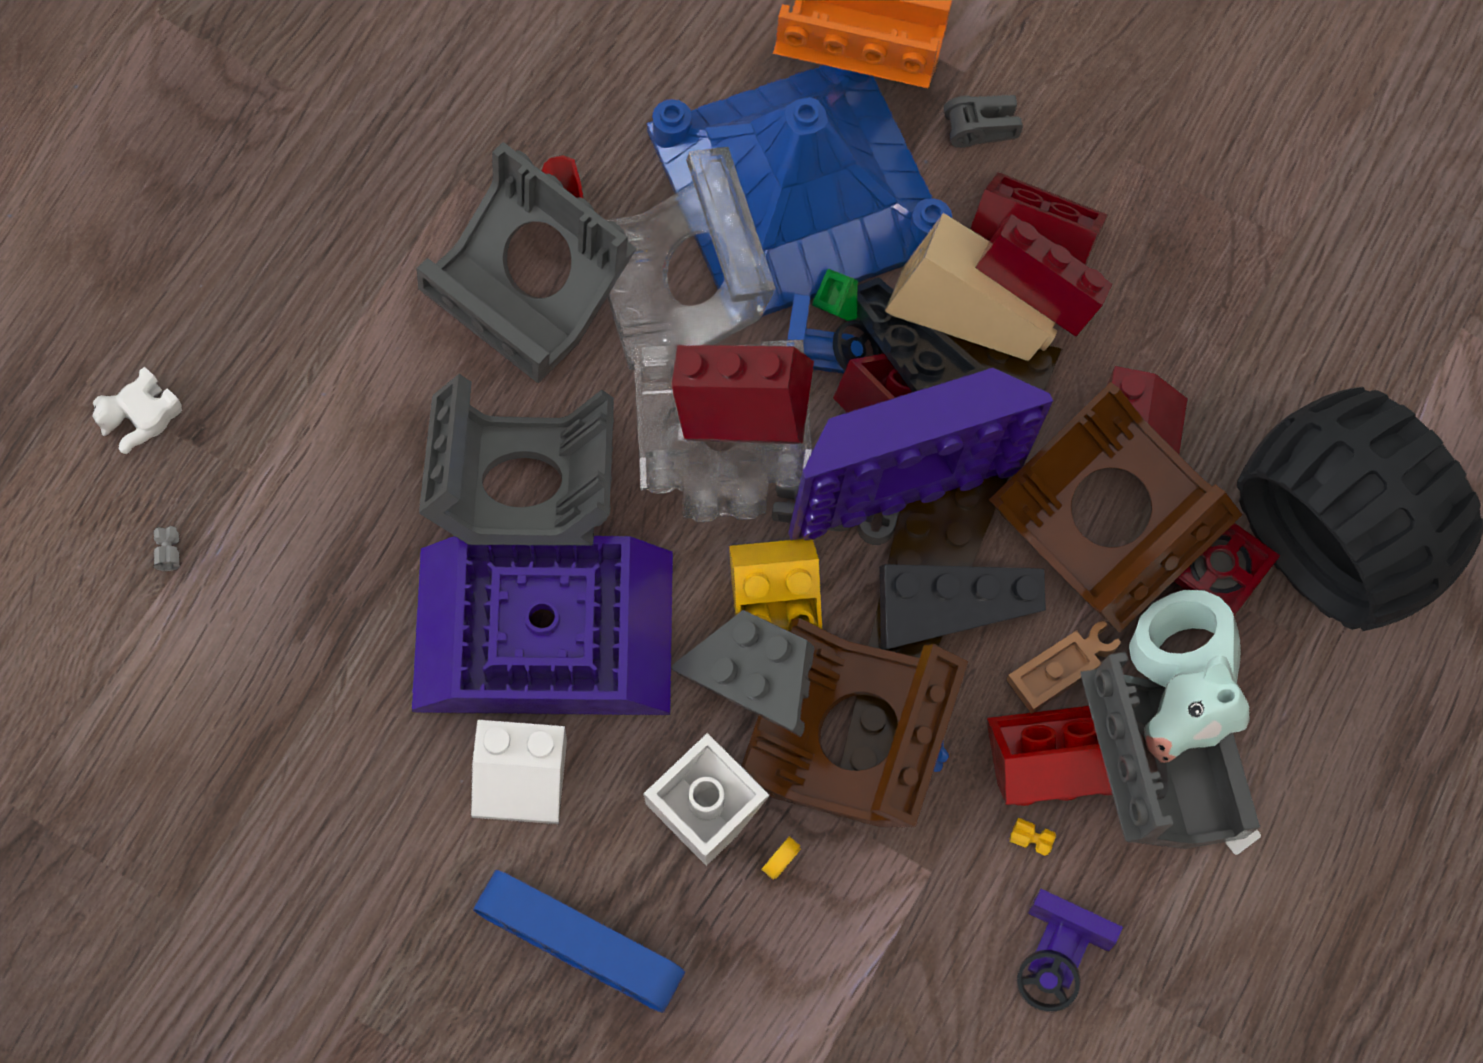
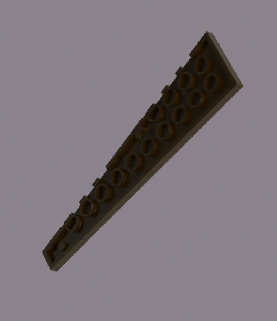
M946 334L986 370L995 368L1045 391L1062 350V348L1049 346L1045 351L1039 348L1033 357L1027 361ZM996 475L984 479L982 484L970 490L961 491L958 487L946 491L941 498L929 503H922L921 500L906 504V507L899 512L887 564L972 567L996 509L989 499L1007 483L1008 478L1001 479ZM880 598L868 645L881 649ZM943 636L899 646L887 651L920 658L924 645L935 644L939 646ZM856 696L840 768L854 771L865 770L881 763L888 756L898 726L897 716L888 703L874 696Z

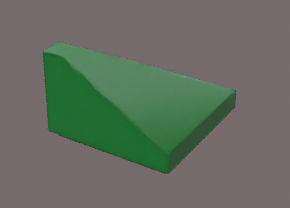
M827 269L812 306L846 321L856 320L858 280Z

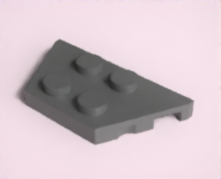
M742 610L675 662L671 668L678 675L800 737L804 732L805 723L800 720L803 698H808L810 681L808 673L813 663L814 646L802 637Z

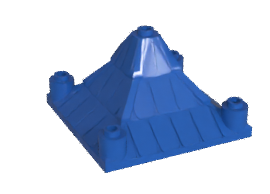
M821 65L818 68L762 85L757 89L748 90L724 100L715 101L690 111L685 103L679 100H664L655 107L652 121L647 123L649 137L734 327L793 306L794 294L810 296V299L815 298L827 269L861 282L903 267L940 216L944 213L952 218L951 209L948 205L939 199L932 198L874 76Z

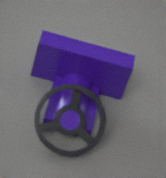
M1040 889L1034 898L1028 914L1048 924L1036 952L1030 954L1022 962L1017 975V985L1021 996L1029 1005L1041 1011L1055 1012L1067 1008L1078 995L1081 983L1078 967L1088 943L1109 952L1116 944L1123 927ZM1030 963L1027 971L1034 974L1023 976L1024 969ZM1074 978L1075 989L1071 996L1067 998L1063 988L1068 990ZM1024 985H1037L1045 993H1054L1060 1003L1046 1004L1039 1002L1027 992Z

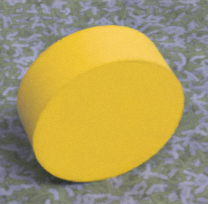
M789 836L761 870L770 878L777 879L801 850V845Z

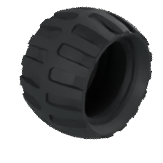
M1364 387L1341 390L1319 398L1291 413L1277 424L1256 447L1237 481V488L1240 490L1239 503L1242 511L1246 514L1250 523L1249 527L1255 538L1280 555L1274 563L1276 568L1280 569L1292 583V586L1303 597H1306L1317 606L1320 612L1329 618H1334L1341 622L1344 627L1352 630L1361 628L1362 631L1384 627L1405 619L1431 604L1465 570L1474 556L1483 535V519L1480 513L1481 503L1477 493L1472 490L1466 478L1467 474L1458 460L1453 458L1443 445L1444 442L1432 429L1429 430L1416 417L1414 412L1403 404L1399 405L1388 398L1387 394L1378 390L1366 391Z

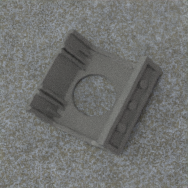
M503 142L492 152V183L458 242L436 264L427 258L416 268L418 289L535 382L539 383L579 344L637 248L628 242V237L618 224L613 221H606L594 211L589 202L581 197L576 198L563 188V185L555 176L543 173L532 164L525 153L519 150L515 151ZM531 222H544L556 228L565 238L571 253V270L566 283L557 293L546 298L534 297L522 291L512 279L507 263V253L511 239L521 227Z
M461 374L456 375L432 395L419 514L468 545H593L594 527L602 525L610 516L611 510L610 491L614 423V398L600 390L568 416L541 418L500 417L483 414L470 405L472 382ZM517 458H531L548 463L557 470L562 479L559 490L550 499L528 507H513L495 501L486 493L483 482L486 475L495 466Z
M1126 652L1110 654L1097 669L1080 672L1126 842L1189 849L1245 839L1260 828L1233 733L1222 739L1216 746L1187 749L1170 762L1161 763L1155 758L1158 772L1150 773L1140 733L1145 739L1144 728L1157 714L1165 687L1150 679L1124 675L1122 667L1128 661Z

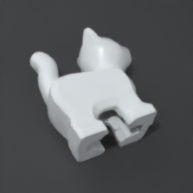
M145 367L139 371V377L133 383L121 389L118 395H100L93 401V418L101 428L103 436L110 434L122 423L124 418L130 419L136 430L125 435L119 443L118 449L124 454L130 453L133 447L141 445L152 437L158 436L164 431L170 420L182 411L179 399L168 388L163 392L156 384L158 381L155 376ZM162 393L161 398H154Z

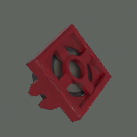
M1234 523L1174 582L1185 590H1203L1220 597L1231 608L1235 616L1280 555Z

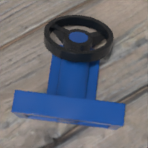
M794 294L787 346L796 347L814 361L813 370L844 374L850 359L865 357V343L868 339L872 346L873 355L881 354V348L859 320L845 322L835 332L808 329L810 296ZM848 326H854L864 333L858 338L852 334H845L843 331Z

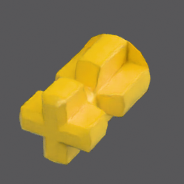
M1017 818L1009 842L1024 848L1032 842L1036 844V852L1046 856L1051 852L1056 833L1045 828L1038 834L1035 832V824Z

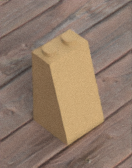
M943 213L904 265L885 311L892 316L1027 361L1033 357L1039 348L1045 351L1056 336L1057 330L1053 328L1056 323L976 269L975 267L989 241Z

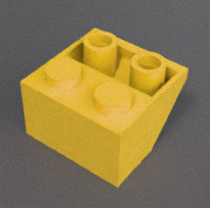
M796 539L792 541L785 540L729 546L735 616L742 610H745L787 631L791 619L801 618L822 629L819 558L813 540Z

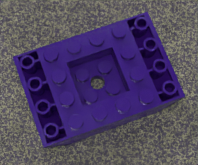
M991 368L829 418L802 471L788 532L791 541L801 537L804 540H813L824 535L827 529L843 525L844 528L854 527L863 523L867 516L880 512L883 515H891L901 511L906 507V504L921 500L922 503H929L941 498L946 491L958 487L961 491L970 490L982 484L984 479L996 475L1001 479L1015 475L1024 466L1053 403L1050 393L995 368Z
M456 536L421 548L412 712L670 715L673 552L631 536H594L593 545H468ZM541 609L552 612L555 616L553 623L546 628L533 626L530 618L534 612Z

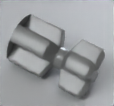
M169 526L166 529L157 527L154 530V540L156 544L161 546L154 549V568L160 571L176 570L180 567L179 551L177 547L172 545L179 542V532L173 526Z

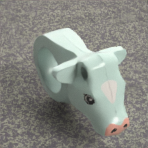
M1182 590L1152 603L1140 616L1135 633L1129 644L1131 660L1136 669L1153 682L1165 687L1157 714L1144 728L1146 745L1150 753L1163 763L1172 761L1187 749L1216 746L1230 733L1245 730L1249 722V705L1237 685L1241 649L1238 627L1231 608L1220 597L1203 590ZM1195 628L1205 629L1214 633V636L1206 645L1195 651L1178 654L1168 653L1159 649L1168 637L1182 630Z

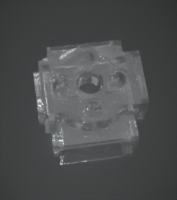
M803 339L761 341L760 346H794L804 353ZM755 344V345H735V346H758V344ZM676 346L633 348L641 490L664 494L678 488L682 492L683 519L692 518L696 522H710L722 516H734L738 520L757 518L759 514H766L769 483H776L780 487H793L800 484L802 471L812 453L809 405L802 444L735 442L736 445L727 451H715L705 444L706 441H687L684 439L671 386L677 352Z

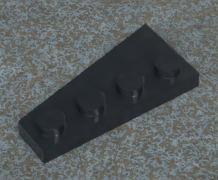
M880 277L858 285L857 317L912 392L986 370L945 333L887 313L885 310L894 290Z
M884 564L879 567L881 649L883 650L1046 610L1044 569Z

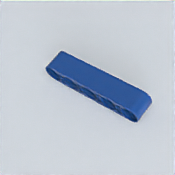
M495 870L473 908V911L485 920L662 1013L665 1012L685 974V971L674 962L499 870Z

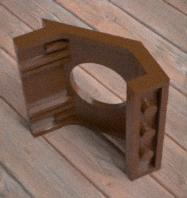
M1112 382L1096 395L989 499L1009 524L1119 633L1243 515L1227 493L1216 484L1211 486L1142 418L1123 392ZM1114 468L1131 473L1142 482L1150 497L1151 514L1146 528L1134 541L1123 546L1105 547L1091 542L1078 530L1072 516V499L1076 488L1084 478L1101 469Z
M801 618L791 619L788 631L806 639L814 646L813 663L808 673L810 681L808 698H803L800 720L805 723L804 732L800 737L758 715L741 767L771 798L878 827H916L968 661L935 644L924 645L921 656L918 658L853 643L839 638ZM857 695L874 696L888 703L894 710L898 720V726L888 756L881 763L865 770H846L836 766L826 757L821 745V729L826 716L834 706L849 697Z

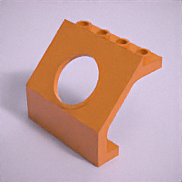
M795 0L792 13L789 12L790 5L782 4L773 54L929 88L937 67L952 0Z

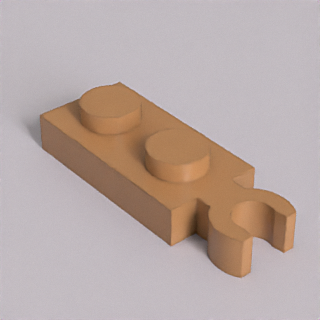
M1106 621L1096 623L1085 640L1076 630L1008 675L1007 682L1031 714L1082 681L1080 672L1097 669L1101 664L1097 656L1107 657L1116 652L1121 643L1119 639H1115L1110 644H1104L1098 638V634L1104 632L1108 626Z

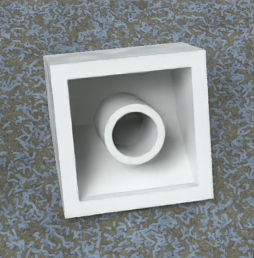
M477 720L472 767V818L559 824L567 746L565 726Z
M708 733L644 793L646 805L706 866L739 835L769 797V794Z

